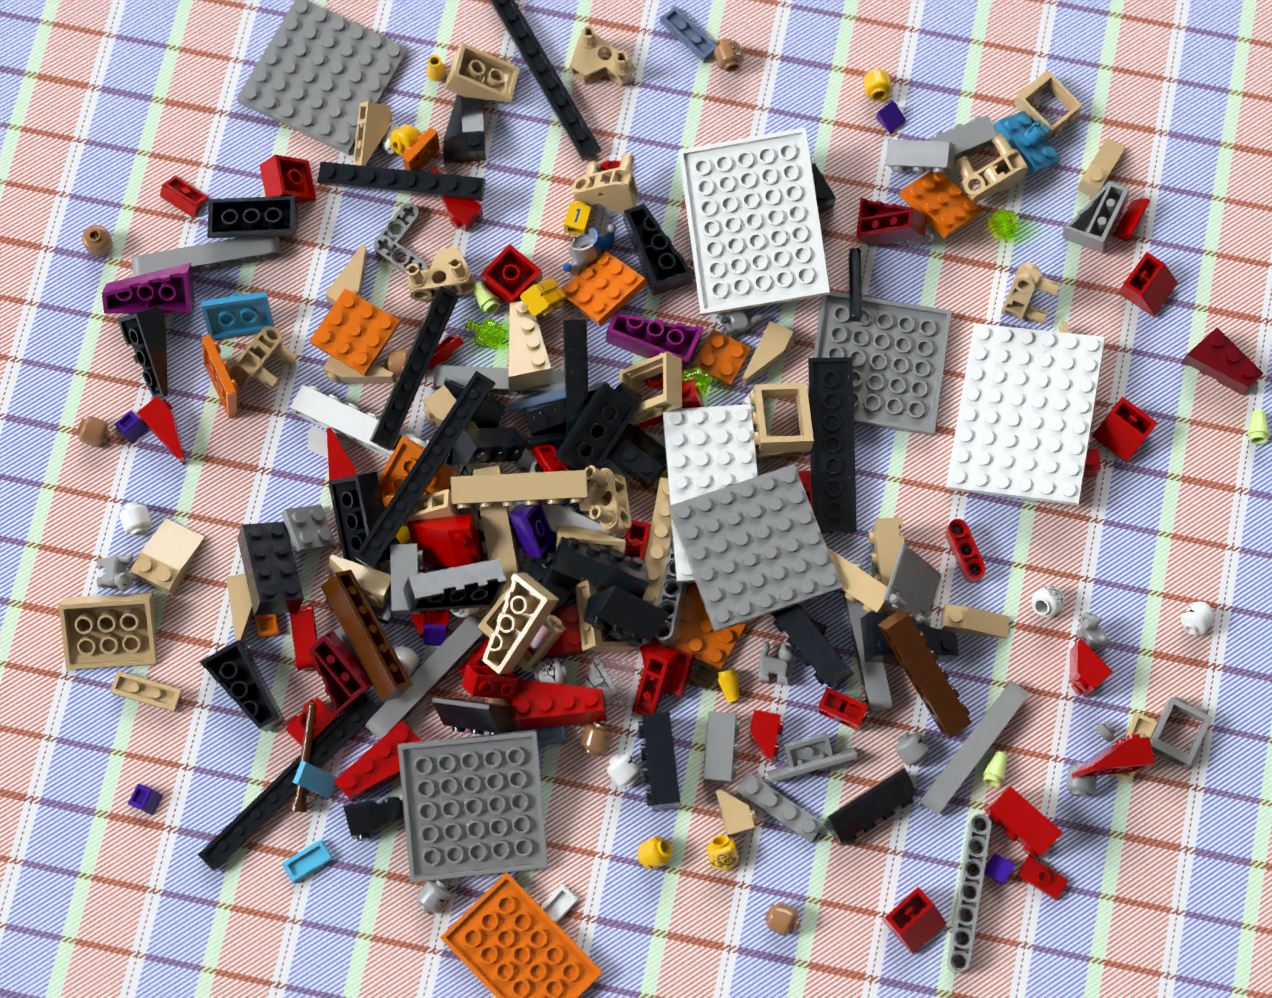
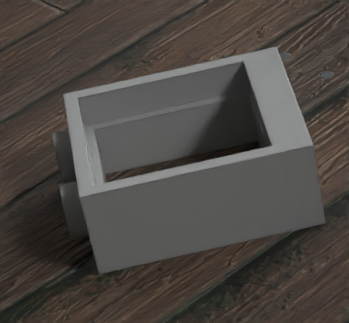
M1170 697L1162 709L1150 738L1153 753L1185 769L1188 768L1213 717L1207 715L1208 712L1202 708H1193L1187 705V701L1180 697ZM1172 708L1202 722L1188 754L1158 739Z

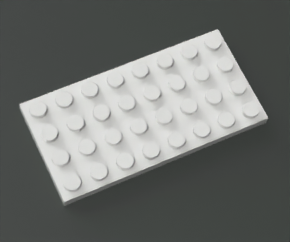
M751 404L679 408L671 412H663L670 505L758 476ZM671 517L676 583L695 582Z

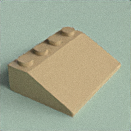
M153 592L63 598L60 602L59 614L66 670L157 663L156 612Z

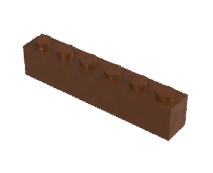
M352 570L334 573L321 586L328 602L381 702L399 698L412 685L406 671Z
M899 609L878 624L940 732L951 739L972 724L968 717L970 712L958 700L960 695L955 687L950 686L948 683V674L937 664L939 659L934 651L929 650L926 643L928 640L916 628L917 621L914 616Z

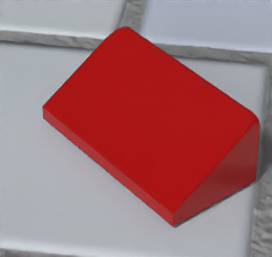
M176 175L162 184L160 196L192 218L199 213L209 200L208 196Z
M1137 199L1130 202L1114 232L1115 237L1125 242L1130 240L1150 203V199Z

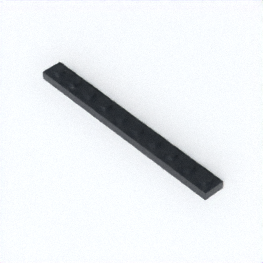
M489 0L581 160L584 161L600 153V146L515 0Z
M475 371L354 558L374 570L445 462L461 432L467 428L494 387L495 382Z
M363 694L312 743L309 764L321 769L366 725L379 708ZM301 755L198 854L214 872L296 793L297 784L293 783V780L300 765Z

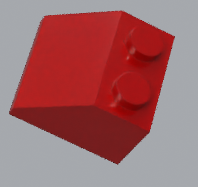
M275 154L260 164L266 197L295 196L297 204L316 199L309 160Z
M1080 639L1070 650L1069 681L1072 684V689L1078 695H1083L1086 698L1113 671Z

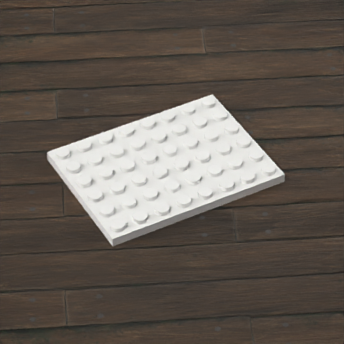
M806 127L679 150L700 313L702 316L831 294Z
M974 323L946 484L947 490L1079 506L1105 337Z

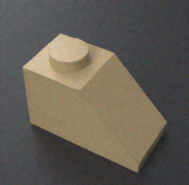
M716 790L715 796L727 837L753 831L755 828L754 824H757L754 810L750 811L749 805L723 790Z

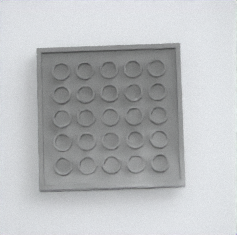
M295 0L236 100L252 110L349 155L355 145L359 104L368 101L380 102L409 51L407 47L310 1Z
M830 291V295L822 296L813 358L852 357L854 423L934 436L952 310L862 296L861 321L852 322L850 320L849 294Z
M795 464L668 507L714 633L842 589L840 579Z
M536 730L398 744L410 882L548 868Z

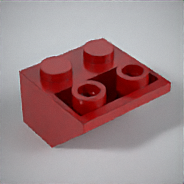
M1146 252L1123 283L1118 294L1154 317L1178 282L1165 263Z
M1122 396L1093 433L1092 437L1127 463L1158 423Z
M919 887L912 891L882 919L883 923L912 955L947 924L934 903Z

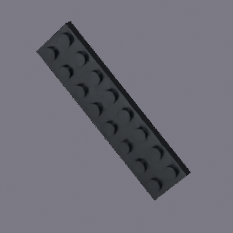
M852 357L808 358L809 406L814 438L810 451L813 513L821 533L857 532Z

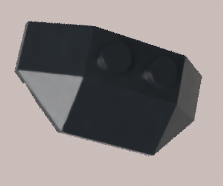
M555 543L549 546L542 557L536 559L528 574L559 599L551 611V615L566 606L579 581L553 570L552 559L555 554Z

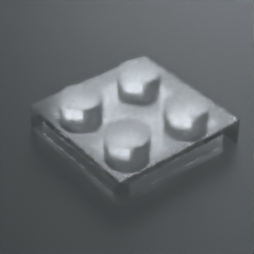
M591 658L589 688L602 689L606 698V705L633 707L636 662Z

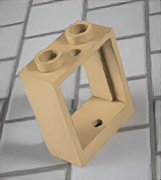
M1046 70L1017 94L1014 105L1021 112L1024 111L1033 123L1036 120L1042 121L1039 128L1044 123L1048 126L1049 132L1045 135L1047 139L1053 135L1058 136L1065 129V125L1068 122H1075L1081 115L1079 112L1082 104L1049 70ZM1045 88L1069 111L1052 126L1028 103Z

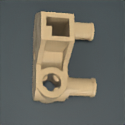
M585 26L582 29V34L578 39L570 63V74L584 85L603 76H607L618 85L629 82L636 68L628 59L627 53L621 50L617 51L595 34L594 27Z
M1000 134L992 140L1001 156L975 172L966 156L955 162L963 176L962 185L972 202L979 201L993 192L1009 190L1022 182L1028 170V166L1019 151L1011 148L1004 134ZM1008 169L1011 170V171H1010L1009 173H1007V174L1004 173V172L1007 171ZM974 184H981L978 190L972 191Z
M625 153L622 155L619 168L599 172L601 166L598 163L589 162L585 176L579 177L572 185L575 201L585 202L589 206L601 204L618 215L624 214V210L636 207L639 192L635 176L632 172L635 157L632 154ZM604 176L611 178L610 183L603 182Z
M457 247L439 249L429 270L420 271L419 266L415 263H411L406 267V274L409 276L410 297L414 300L424 301L433 299L439 286H443L457 295H464L473 291L476 285L470 268Z
M1033 263L1020 264L1001 313L1004 314L1006 312L1019 317L1018 320L1028 318L1043 325L1048 311L1030 306L1031 296L1034 290L1036 291L1037 289L1056 296L1060 283L1042 277L1041 271Z
M265 326L241 353L228 374L230 379L234 378L236 383L243 389L252 379L256 378L271 390L279 378L263 368L266 360L271 355H275L290 367L298 355L282 345V335L276 328Z
M590 465V468L586 467L587 479L590 480L588 482V498H583L584 502L579 503L580 511L589 514L591 519L599 521L607 535H624L631 527V514L624 476L618 473L614 474L608 468L600 470Z

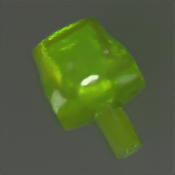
M487 318L481 325L471 320H468L465 325L466 328L476 332L474 342L483 348L498 350L507 334V330L491 318Z

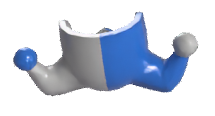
M609 224L607 226L608 233L605 236L600 237L597 230L591 227L588 234L575 237L569 247V253L572 256L571 264L565 263L563 270L572 275H578L587 263L593 262L602 251L611 248L614 245L616 226Z

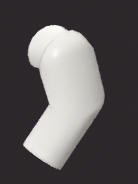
M395 123L390 126L381 139L382 149L389 155L395 152L391 147L390 136L393 131L400 128Z

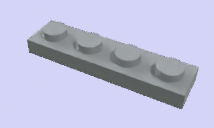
M749 772L735 790L737 794L810 843L824 824Z

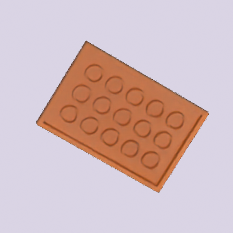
M507 872L440 937L497 998H579L603 974L599 967Z

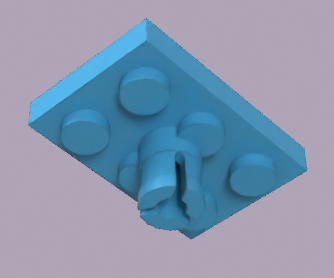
M1022 111L998 120L993 126L999 134L1005 135L1012 149L1019 151L1028 166V172L1033 175L1057 165L1061 158L1044 138L1049 132L1048 126L1044 123L1039 128L1042 121L1036 120L1033 123L1031 118Z
M267 292L245 295L233 293L229 297L201 301L208 335L210 334L212 339L259 333L265 326L274 327Z

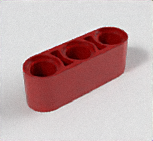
M954 519L946 529V538L964 579L969 583H977L985 574V564L967 523L962 519ZM952 527H958V528H960L961 531H962V534H961V535H955V534L952 532L951 528H952ZM961 547H967V548H969L971 554H970V555H964V554H962L961 551H960V548H961ZM976 567L980 574L972 575L969 572V568Z
M311 604L301 606L299 612L290 613L294 653L298 671L316 668L309 652V648L318 641L314 609Z

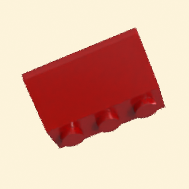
M1011 786L986 811L991 823L1004 828L1006 836L1012 841H1018L1024 846L1022 848L1023 851L1030 857L1035 856L1039 858L1063 833Z

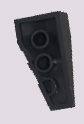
M457 94L443 139L444 163L486 161L483 99L463 97Z
M160 307L150 308L117 318L127 346L131 345L136 354L133 356L135 362L139 363L144 370L143 378L153 398L156 396L158 398L168 396L165 316Z
M395 796L388 797L379 804L374 802V800L343 806L350 835L353 839L357 838V841L371 839L370 835L377 834L404 818L403 800Z

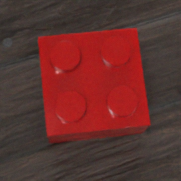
M511 244L480 274L482 283L508 306H510V303L522 301L520 298L521 294L543 280L542 270Z

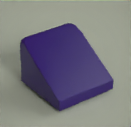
M893 100L879 110L876 119L889 133L906 121Z
M129 411L114 424L131 443H134L148 430L145 424L132 411Z
M423 625L425 645L441 646L447 639L448 630L445 625Z
M138 783L128 804L153 815L163 795Z
M994 853L985 867L984 874L1000 885H1003L1016 864Z

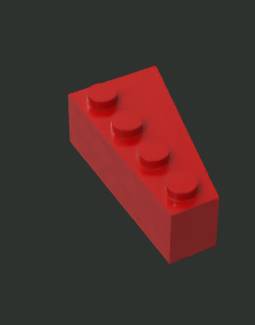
M518 679L512 706H515L513 721L518 730L607 721L606 698L602 689Z
M402 720L336 778L334 783L351 802L362 797L388 781L390 782L401 775L398 744L421 742L420 738Z

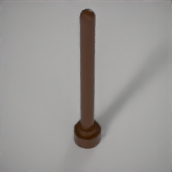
M310 702L307 707L300 763L301 761L307 763L310 761L317 709L315 702ZM297 785L296 795L293 796V800H290V811L307 812L306 788Z

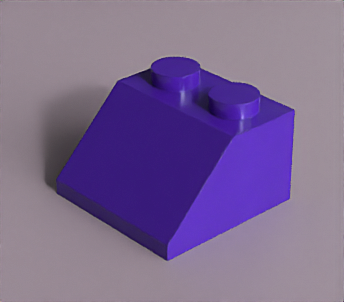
M540 500L538 501L539 505H525V503L516 505L509 513L510 524L515 529L519 546L522 547L524 554L535 558L542 557L555 540Z

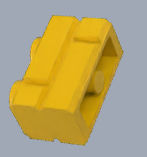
M551 277L534 284L520 296L524 304L528 305V310L532 316L541 314L543 317L559 309L562 306L560 302L566 297L560 288L558 289V284L554 278Z

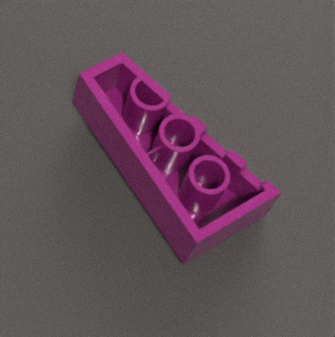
M191 263L106 283L102 292L104 314L137 313L158 306L163 313H191L195 304Z
M615 313L607 329L605 342L647 359L658 356L660 353L671 352L682 359V373L686 374L702 338L704 327L685 326L684 323L676 322V324H671L659 319L653 321L639 316Z

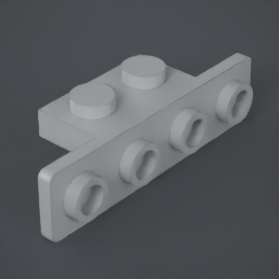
M822 733L783 744L788 766L767 771V775L771 782L782 783L787 781L789 777H803L811 771L828 770L832 765L839 763L841 765L849 764L858 758V754L854 748L832 753L829 736L827 733Z

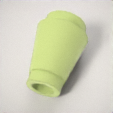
M482 282L476 283L473 293L481 311L486 314L496 312L500 307L499 298Z
M1257 410L1252 412L1248 438H1250V442L1253 444H1265L1270 437L1266 413Z
M995 752L983 773V781L986 784L1000 787L1001 783H1004L1008 758L1005 753Z

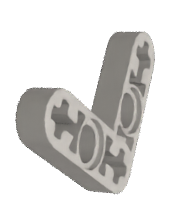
M412 203L404 204L374 241L376 254L404 274H406V267L411 263V260H413L412 263L417 264L419 267L421 266L422 270H428L427 264L422 259L400 245L419 219L418 207ZM413 210L414 216L412 217L409 215L405 220L407 224L405 225V223L403 222L406 218L405 212H411ZM393 226H401L403 228L402 233L399 235L392 234L391 229ZM387 243L388 248L392 251L391 256L387 249L383 248L380 250V244L384 245ZM403 253L407 256V259L403 263H398L395 261L396 255Z

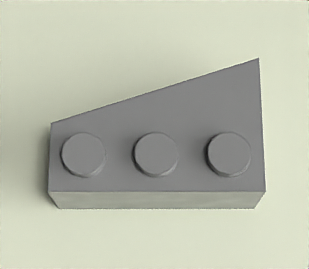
M1109 181L1091 199L1089 204L1084 209H1081L1070 223L1063 227V239L1103 253L1128 201L1129 188Z

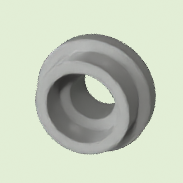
M1100 722L1097 723L1098 727L1095 730L1107 742L1116 738L1113 735L1115 730L1107 722L1103 725Z

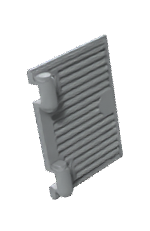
M902 543L883 600L893 603L892 607L897 611L900 609L907 614L911 613L918 624L930 627L931 622L927 617L941 574L906 544Z

